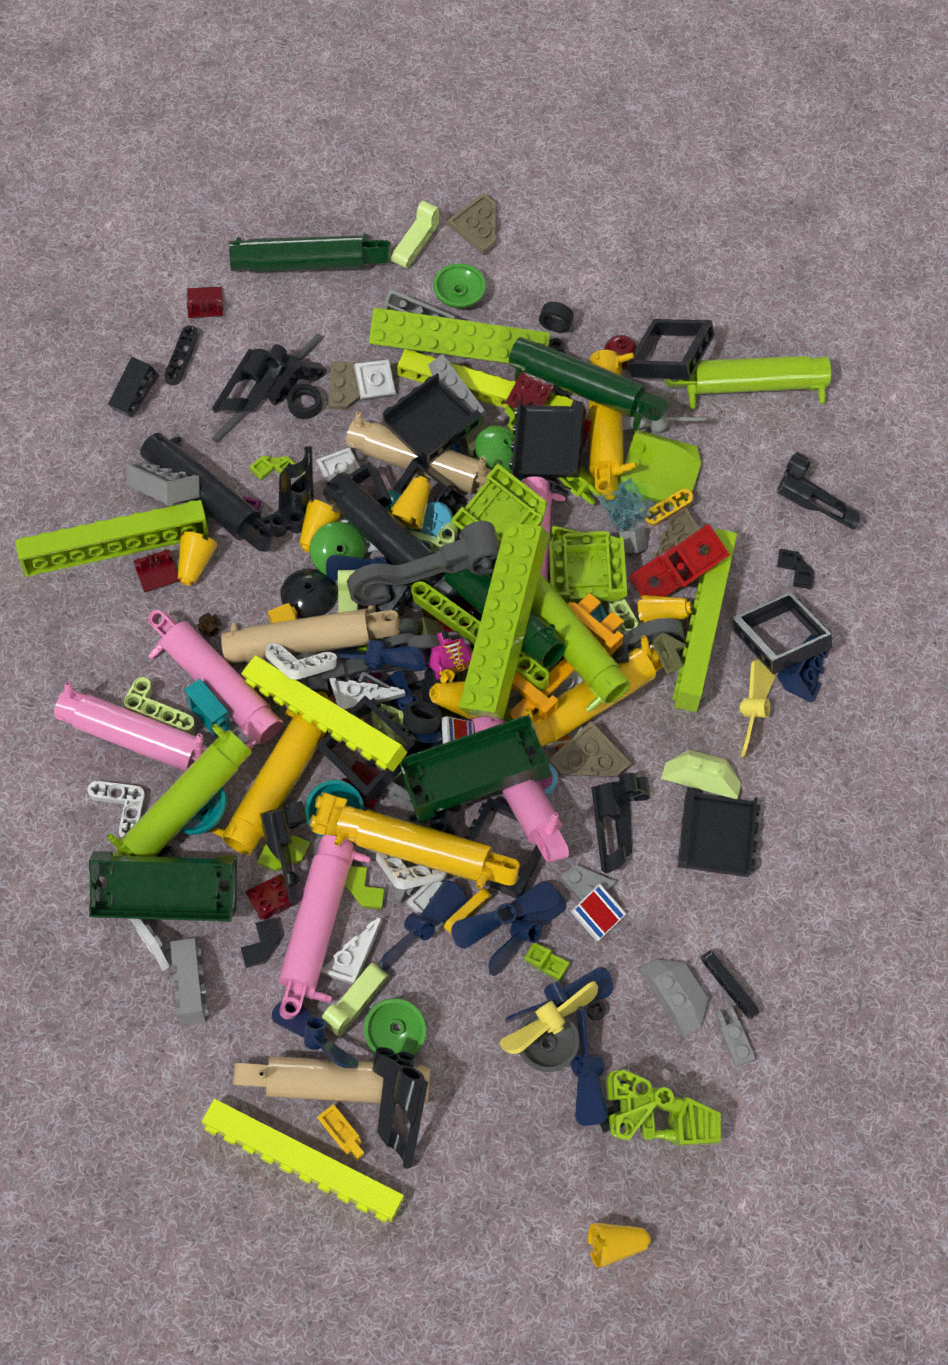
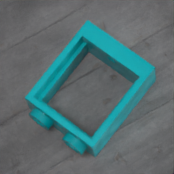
M200 678L184 689L188 706L215 738L218 735L212 729L214 724L220 726L224 731L231 728L228 711Z

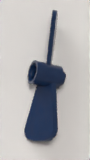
M331 555L326 561V574L331 580H338V570H357L371 564H393L388 559L382 557H374L369 560Z
M376 640L368 641L366 652L348 649L326 651L336 654L337 658L365 659L364 664L367 666V669L374 671L383 668L384 664L416 671H423L426 667L424 655L418 648L410 646L387 649L386 643Z
M402 671L394 672L384 682L391 687L404 689V697L390 701L403 712V715L407 704L418 701L415 696H411ZM439 730L428 735L413 732L414 737L423 743L440 742L443 740L442 733Z
M449 880L444 881L421 915L414 912L407 916L404 927L409 933L383 955L379 963L382 970H388L417 937L424 941L429 940L434 935L437 925L454 915L467 903L465 893L456 883Z
M542 881L510 904H501L495 911L458 920L451 927V934L455 944L459 948H468L499 925H507L513 922L516 917L555 907L559 902V895L551 883Z
M556 888L559 902L555 907L524 915L522 920L517 919L512 923L510 928L512 937L492 955L489 961L490 975L496 976L500 973L522 941L538 942L542 934L541 928L566 909V900Z
M598 967L565 988L561 982H553L544 989V995L548 1001L511 1014L504 1020L506 1023L520 1019L534 1013L550 1001H553L558 1008L593 981L598 985L597 995L593 1000L607 998L613 991L611 975L606 968Z
M281 1002L274 1007L272 1021L303 1037L304 1045L311 1050L322 1049L331 1061L340 1067H358V1061L325 1037L326 1021L323 1018L312 1017L302 1004L295 1018L284 1019L279 1012ZM292 1005L285 1006L287 1012H295V1008Z
M579 1006L577 1008V1024L582 1055H576L571 1062V1069L578 1076L575 1118L582 1126H592L604 1123L608 1117V1110L598 1080V1076L602 1075L604 1071V1060L600 1055L588 1054L586 1013L584 1006Z

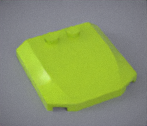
M641 430L635 431L625 464L636 462L637 467L623 472L619 479L618 492L657 503L681 489H688L692 493L701 466L697 446ZM681 495V500H688V495ZM673 499L675 500L677 507H679V502L681 500L676 501V499ZM671 503L665 504V505L674 507L673 504H671Z
M497 463L486 477L487 481L465 508L461 507L451 519V522L460 530L473 522H491L495 526L501 544L506 522L540 526L543 523L547 502Z
M606 531L566 533L559 540L549 541L551 586L566 603H579L589 593L600 602L618 601L627 596L624 537L620 536V538L611 536Z

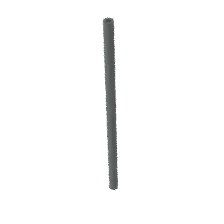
M317 333L295 357L301 360L322 339V336ZM281 376L277 377L266 394L274 387ZM248 412L236 413L212 437V440L217 443Z

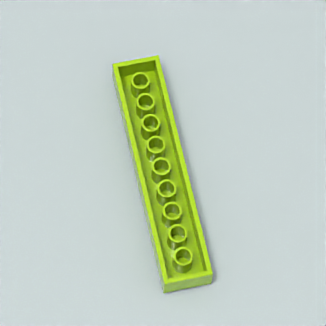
M373 307L369 344L509 365V355L518 338L522 337L534 343L548 346L550 333Z
M193 500L166 508H155L142 513L136 512L124 517L118 516L110 520H99L86 525L80 524L68 529L62 528L54 532H43L31 537L25 536L15 540V545L24 576L28 577L180 544L181 534H184L186 531L203 535L202 538H208L209 534L201 500Z
M506 522L459 708L468 715L504 719L550 536L542 526Z
M715 528L714 532L730 555L700 575L685 640L686 647L683 648L681 657L683 667L679 669L672 700L675 701L674 708L697 712L702 696L737 537L735 532Z

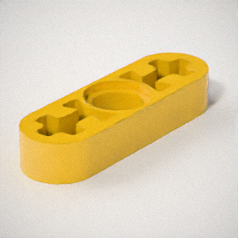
M681 489L649 508L645 512L646 523L656 526L683 508L690 506L693 501L691 491ZM681 495H688V501L681 500ZM673 499H676V501L681 500L679 502V507H677V504ZM665 504H673L674 509L671 512H666L663 509ZM651 513L653 515L658 514L655 521L653 519L649 520Z
M485 887L482 888L451 916L443 927L451 934V927L456 921L472 917L491 899L492 894Z

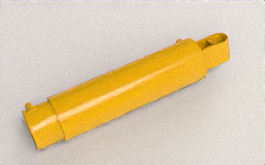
M599 350L590 356V363L622 376V363L634 358V354L627 353L620 356L611 350ZM588 400V420L591 421L589 429V473L595 478L596 490L605 500H612L618 494V477L623 472L636 468L637 463L624 464L623 414Z
M646 636L641 637V649L635 648L628 652V663H618L619 669L631 683L627 692L618 700L610 704L603 702L588 713L585 708L596 697L587 684L582 681L556 697L558 699V708L545 721L542 717H539V709L534 714L530 708L525 709V715H530L542 747L550 742H556L656 678V672L663 668V665L653 644L649 646Z
M317 692L319 695L331 701L325 692ZM288 709L285 711V714L291 717L292 720L233 814L232 821H230L226 830L221 828L212 829L213 834L222 837V840L229 847L244 855H251L260 839L264 838L260 813L282 808L316 752V746L327 734V732L324 733L319 730L314 722L309 724L302 719L301 714L295 715Z
M348 805L343 808L337 823V837L334 841L336 846H339L346 839L362 848L477 882L476 887L478 889H482L487 880L504 885H514L517 882L519 862L516 859L493 853L492 846L372 810L365 811Z

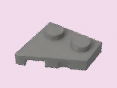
M574 865L560 877V880L579 901L598 884H601L606 891L615 886L614 880Z

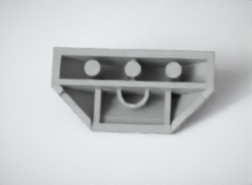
M392 289L389 290L383 304L384 309L455 318L454 315Z
M655 959L639 969L683 1039L701 1028L708 997L685 963Z

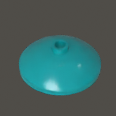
M328 780L318 784L309 793L304 807L308 825L312 815H316L317 807H315V802L318 795H322V792L347 799L346 805L364 810L363 800L359 792L352 785L341 780Z
M223 787L181 830L183 833L199 835L207 832L220 821L227 806V795Z

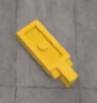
M334 1104L317 1116V1120L342 1151L347 1155L351 1152L358 1161L365 1156L363 1150L359 1147L362 1143L360 1136Z

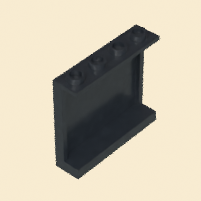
M438 373L428 377L422 385L415 387L411 393L401 397L395 405L386 408L382 413L383 424L426 466L480 426L482 414L478 410L470 411L439 381Z
M518 401V407L515 408V418H517V421L513 425L515 441L511 443L513 458H510L509 462L510 470L513 471L515 476L580 477L586 415L584 402H576V406H526L521 401Z
M687 787L684 798L677 867L749 877L751 871L755 870L756 860L752 859L757 849V841H754V834H758L759 823H756V816L760 814V805L757 804L758 797H755L753 801L697 794L695 793V788Z

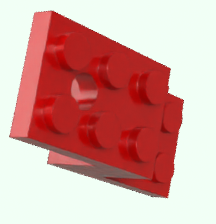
M707 523L678 545L670 546L628 576V579L640 596L666 597L678 587H685L730 554L710 524ZM703 544L708 547L706 555H701L698 551L699 547ZM652 576H656L659 580L658 585L655 587L649 585V579Z

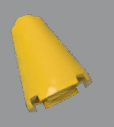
M425 477L413 478L389 511L404 526L415 530L419 528L422 530L431 487L428 483L429 480Z
M309 500L299 540V545L303 551L310 553L312 537L320 527L331 522H340L342 519V515L338 511L337 513L332 511V506L319 500H314L313 503L312 500Z
M186 531L184 534H181L178 579L181 580V584L191 586V584L197 582L218 544L211 538H208L207 541L202 538L203 535Z
M639 596L641 599L638 600L640 621L643 620L644 623L660 618H671L680 621L689 617L690 613H692V604L686 598Z
M465 681L436 683L431 687L429 696L433 703L467 719L479 717L468 715L459 708Z
M596 1222L591 1224L588 1229V1244H592L594 1252H590V1257L597 1268L608 1266L645 1251L651 1243L650 1234L641 1227Z

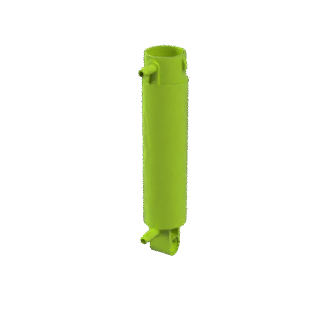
M809 356L701 360L690 380L677 379L676 382H673L670 379H664V383L669 388H687L690 409L696 408L695 394L804 389L818 390L820 404H824L826 398L825 389L829 386L831 380V365L828 357Z
M540 574L531 611L548 626L551 624L555 625V635L566 644L563 657L595 695L596 698L585 708L588 713L603 702L605 704L613 703L627 692L631 685L630 681L621 672L616 661L545 577Z
M214 724L212 729L219 737L130 828L121 840L113 834L107 835V839L117 849L113 856L156 857L239 770L238 767L251 755L252 751L229 729L224 731L220 726Z

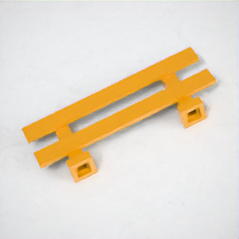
M590 593L578 604L569 602L567 605L599 643L604 645L605 650L611 656L623 643V635L619 631L615 634L613 632L624 620L612 611L599 623L590 614L601 602ZM564 658L549 673V686L545 690H538L515 671L511 691L515 689L524 698L508 715L516 719L525 716L526 708H530L531 712L537 708L539 709V717H542L545 721L558 708V699L553 695L550 698L548 696L575 670ZM529 666L521 667L523 670L530 668Z

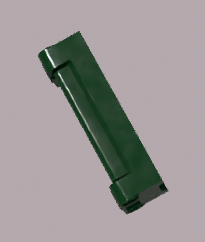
M529 714L406 756L399 763L419 823L436 817L434 810L439 812L531 780V777L534 782L552 777L548 760ZM531 753H536L535 756H529ZM418 792H423L422 795L416 796Z
M93 851L89 859V917L231 922L234 912H236L237 855H218L216 859L113 856L112 851ZM99 877L107 878L108 883L101 882ZM221 881H228L230 886H223L221 884Z

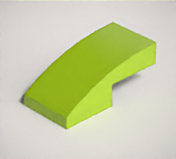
M537 943L532 944L524 957V961L559 982L563 980L571 966L570 962L552 954L551 950Z

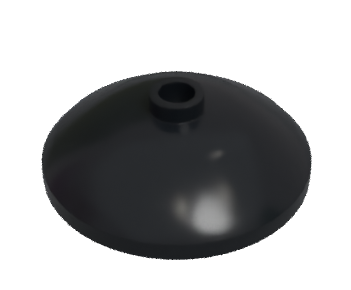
M301 569L289 575L284 581L280 593L283 605L289 603L291 607L294 606L298 615L297 618L325 615L336 602V585L333 580L317 569Z

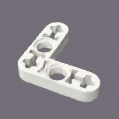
M271 643L266 646L265 657L289 679L305 678L336 667L337 656L331 652H324L297 660L280 644Z
M94 781L88 786V794L92 800L124 804L119 826L121 838L125 835L124 832L128 830V823L132 827L142 817L145 793L141 787ZM97 787H99L100 790L104 792H98L97 795H95L94 791L92 790H96ZM115 789L122 791L121 796L118 798L111 796L112 791ZM126 790H128V794H129V795H127V799H125V797H126ZM136 792H139V796L136 799H133V796L131 795H135ZM130 810L138 812L135 818H128L127 813Z
M376 852V861L392 884L398 889H409L447 878V873L422 865L407 868L401 859ZM416 874H423V875H425V876H424V877H420V876H417Z

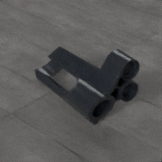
M278 344L273 345L269 351L264 349H248L213 405L214 413L226 410L237 411V413L253 411L277 377L282 376L287 367L299 359L293 355H287V350ZM247 379L255 380L256 383L246 398H228L238 382Z
M310 446L304 448V458L299 463L291 464L289 462L279 475V507L270 517V528L273 530L275 537L284 536L288 529L292 533H301L309 500H314L312 447ZM300 476L296 481H294L291 484V478H296Z
M798 451L793 454L786 466L787 469L783 474L776 493L804 509L820 511L850 529H856L860 521L859 513L804 478L803 476L811 465V459ZM815 497L842 512V518L810 501L809 498Z
M624 773L619 775L618 782H609L591 787L601 870L605 874L622 866L626 862V857L632 853L630 801L650 799L647 777H636L635 773ZM605 816L615 820L618 849L607 855L603 817Z
M302 801L286 804L284 808L260 813L265 842L273 855L281 862L289 904L299 902L303 898L300 877L293 872L289 845L292 844L290 829L306 823Z
M379 1047L375 1051L372 1068L374 1073L383 1077L377 1133L387 1147H391L400 1155L403 1160V1167L405 1169L412 1168L428 1082L424 1079L423 1074L414 1068L416 1058L414 1054L409 1052L395 1053L390 1048ZM396 1104L402 1107L411 1124L407 1142L397 1130L392 1128Z

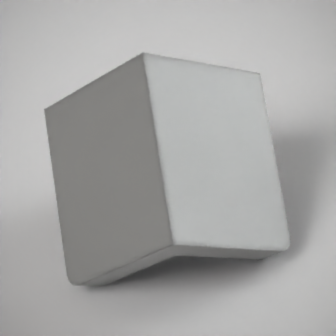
M644 527L627 528L619 532V535L624 537L625 553H638L647 549Z

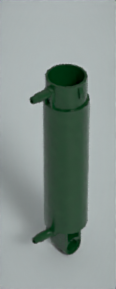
M363 234V237L358 235L254 238L246 241H241V238L237 237L235 241L229 242L231 271L250 270V272L363 269V264L387 263L391 261V243L387 240H369L368 234Z
M520 337L511 349L509 365L516 369L515 382L520 373L523 372L632 418L634 417L633 431H638L643 417L658 421L669 409L668 402L663 398L646 392L645 385L544 344L534 343Z
M469 569L454 574L443 572L445 574V582L482 615L492 575H475ZM533 611L530 612L521 651L526 656L532 657L541 667L549 668L562 658L566 650V644L555 635L554 624L548 626Z

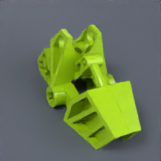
M615 1070L608 1073L606 1078L607 1099L620 1100V1111L609 1115L610 1135L629 1141L640 1127L643 1139H664L665 1141H671L675 1146L719 1144L721 1142L720 1112L688 1097L674 1098L673 1092L669 1088L652 1087L648 1080L629 1071ZM619 1076L620 1080L624 1082L627 1081V1083L620 1084V1081L617 1080V1077ZM638 1083L641 1086V1091L639 1094L636 1091V1086ZM654 1108L669 1112L667 1116L669 1129L655 1130ZM622 1123H624L626 1129L624 1133L621 1134L620 1126Z

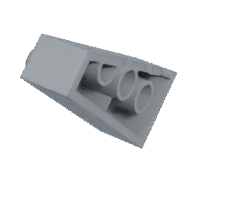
M443 354L428 364L432 376L438 373L439 381L470 411L478 410L482 414V418L486 416L483 407Z
M143 461L127 465L128 486L134 488L135 491L144 493L146 496L155 498L157 501L164 502L165 505L173 506L177 502L199 498V476L197 475L187 477L185 472L173 473V469L160 468L158 465Z
M195 938L171 941L172 966L175 970L173 972L175 989H177V992H175L176 1013L180 1025L205 1023V1016L209 1015L208 1004L203 1002V996L207 994L205 983L201 984V976H204L203 963L199 964L198 957L202 956L201 945L196 943Z

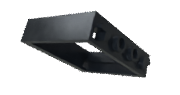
M653 319L637 348L634 350V358L630 359L627 363L631 376L636 378L690 380L715 336L712 321ZM659 335L696 336L682 362L645 361Z
M791 592L732 618L734 633L773 675L832 648L833 636L830 629H827L821 620L816 618L808 607L806 608L801 603V600L797 599ZM790 611L812 633L815 639L777 656L751 628Z
M365 695L349 711L350 714L361 719L370 709L373 710L407 743L404 747L407 752L405 757L422 750L416 744L418 740L411 733L409 736L404 733L407 729L399 721L395 724L392 721L394 717L386 709L384 711L379 709L382 705L375 698L370 700ZM331 733L316 746L371 801H374L402 771L400 764L394 772L386 768L367 785L332 750L338 741L331 737Z
M488 798L487 802H482L478 813L480 815L478 819H474L470 826V830H472L470 835L464 838L475 841L490 809L515 821L517 819L509 806ZM537 844L516 886L504 885L491 880H487L485 885L515 899L520 897L542 855Z

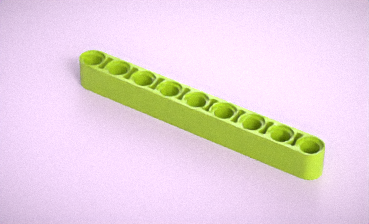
M415 582L411 588L414 602L475 645L480 621L425 582ZM421 591L425 592V593L422 594V595H418V594H417L418 592H421ZM433 602H439L438 605H431ZM449 612H453V613H454L452 616H447V615H446V614L449 613ZM463 623H468V624H469L468 626H465V627H464V626H461V624H463ZM520 651L516 672L538 690L548 688V670ZM522 666L530 667L526 670L521 669ZM540 676L545 678L542 681L536 680Z

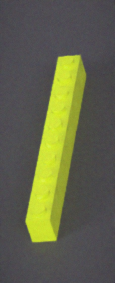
M404 349L397 365L398 376L424 383L428 377H432L428 364L436 358ZM449 362L477 400L503 408L509 406L505 404V401L515 385V381L505 380L499 376H492L482 371L472 370L466 366H459ZM552 394L549 401L546 400L544 406H573V400L565 396L561 397Z
M256 655L241 673L246 679L245 682L253 689L258 687L259 692L264 696L269 697L270 695L274 697L273 700L280 706L285 704L290 712L295 715L301 714L302 719L309 724L314 722L317 724L316 727L322 732H330L331 737L336 741L341 742L343 740L349 749L354 752L356 749L359 750L365 759L369 761L371 759L375 760V764L383 770L387 768L394 772L407 754L406 750L398 742L297 680L289 679L279 669Z
M216 1099L213 1100L202 1120V1124L205 1127L204 1130L209 1134L215 1136L218 1133L222 1135L225 1142L231 1145L237 1143L243 1146L242 1150L248 1154L253 1155L255 1152L261 1155L260 1159L268 1164L274 1162L280 1165L279 1169L285 1173L291 1174V1172L298 1174V1178L307 1184L313 1182L318 1185L317 1188L327 1194L330 1191L337 1194L336 1198L344 1203L350 1201L356 1204L358 1210L364 1213L370 1211L376 1214L375 1218L383 1223H386L387 1220L391 1223L393 1222L404 1200L403 1194Z

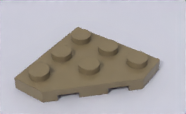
M482 193L448 219L447 225L480 253L485 254L495 246L496 202L485 193Z
M331 361L329 409L347 410L355 401L360 399L354 364L364 362Z
M687 507L670 517L668 521L669 527L667 531L663 532L659 541L658 551L653 553L652 559L670 546L678 545L700 529Z
M592 721L548 760L561 775L617 778L631 765V762Z

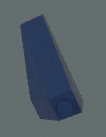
M811 634L802 644L815 639V637ZM829 649L779 672L777 678L784 689L808 702H813L820 690L819 674L824 673L825 668L822 666L823 658L828 656Z

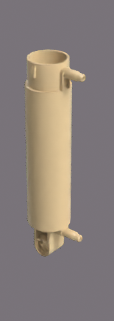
M356 412L355 419L352 421L347 432L346 446L406 470L411 461L417 456L385 425L363 420L361 412ZM450 449L429 464L453 482L451 487L472 495L480 490L487 481L486 477L492 471L486 468L485 457L477 460ZM420 468L416 472L418 475L434 480Z
M374 605L368 606V612L366 609L243 627L242 630H238L237 624L232 623L230 632L222 633V650L224 659L229 664H236L242 662L250 663L255 655L264 661H268L265 657L266 646L271 643L282 645L293 656L309 652L320 653L368 645V641L372 639L399 634L401 632L399 630L400 621L396 611L376 612V606Z
M270 1056L268 1065L235 1063L233 1085L267 1087V1097L381 1104L383 1077L373 1072V1062L358 1061L357 1068H343L327 1059ZM418 1065V1067L414 1068L419 1070L428 1082L424 1105H428L430 1068Z

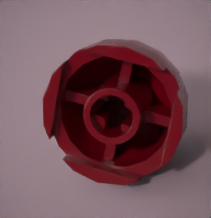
M616 335L606 342L603 350H611L621 356L627 353H634L637 345L634 340L626 335ZM628 361L622 363V369H629L627 367Z

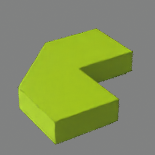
M261 456L249 466V470L262 481L274 470L280 474L289 462L291 464L296 463L288 456H280V458Z
M292 835V844L289 845L291 863L298 864L303 862L311 842ZM265 845L257 863L273 871L281 870V862Z
M351 866L345 888L353 895L362 908L382 910L384 889L365 887L367 868Z

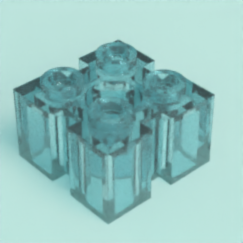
M631 478L619 484V490L610 493V495L615 496L614 499L607 500L608 495L601 494L599 496L604 508L610 513L608 516L614 528L619 532L633 526L631 521L637 519L640 522L652 515L646 502L641 498L643 496L637 484Z

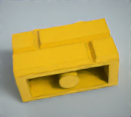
M322 792L321 796L318 795L315 802L317 812L316 815H312L309 826L312 827L311 831L322 835L336 836L337 823L343 808L347 804V799Z

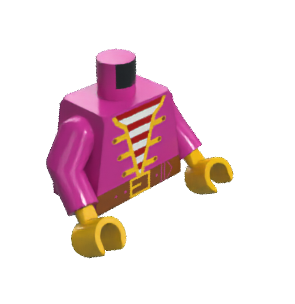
M448 631L437 634L440 645L431 648L429 664L435 672L436 680L440 679L442 683H446L447 680L452 682L455 677L454 673L468 669L473 650L461 638L451 641Z

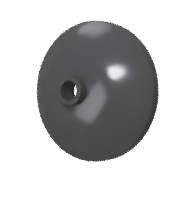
M536 1013L529 1015L522 1022L519 1029L538 1020L539 1018ZM567 1016L563 1017L565 1020L563 1030L556 1034L545 1031L525 1050L519 1053L526 1064L538 1071L555 1072L565 1068L572 1062L578 1052L579 1034L576 1026ZM549 1042L551 1046L546 1048L543 1044Z

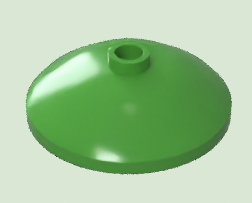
M461 263L451 264L442 268L436 274L433 282L436 297L445 305L454 308H466L476 304L483 297L486 288L485 279L481 272L473 266Z
M503 426L484 428L478 434L475 441V451L479 460L481 457H485L488 469L493 470L498 463L509 473L513 474L509 467L510 458H513L511 443L515 441L513 431Z
M344 522L325 524L312 537L310 543L311 560L315 567L325 575H327L326 561L331 555L365 558L366 547L364 539L360 532L350 524ZM338 545L342 546V552L337 551Z
M389 998L377 1003L369 1011L365 1019V1039L374 1053L377 1048L386 1047L392 1049L395 1053L409 1052L416 1054L426 1038L427 1029L423 1014L414 1004L404 999ZM399 1023L401 1028L395 1029L394 1024Z

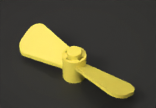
M759 659L751 662L749 698H744L743 702L740 703V713L744 717H750L740 757L745 756L754 717L768 718L770 714V701L766 697L775 680V674L773 675Z
M593 981L587 984L558 1008L553 1001L541 1006L535 1011L539 1019L504 1037L499 1043L501 1048L510 1054H517L525 1050L545 1031L556 1034L563 1030V1024L565 1023L563 1017L576 1011L579 1006L589 1004L595 998L598 991L596 982Z

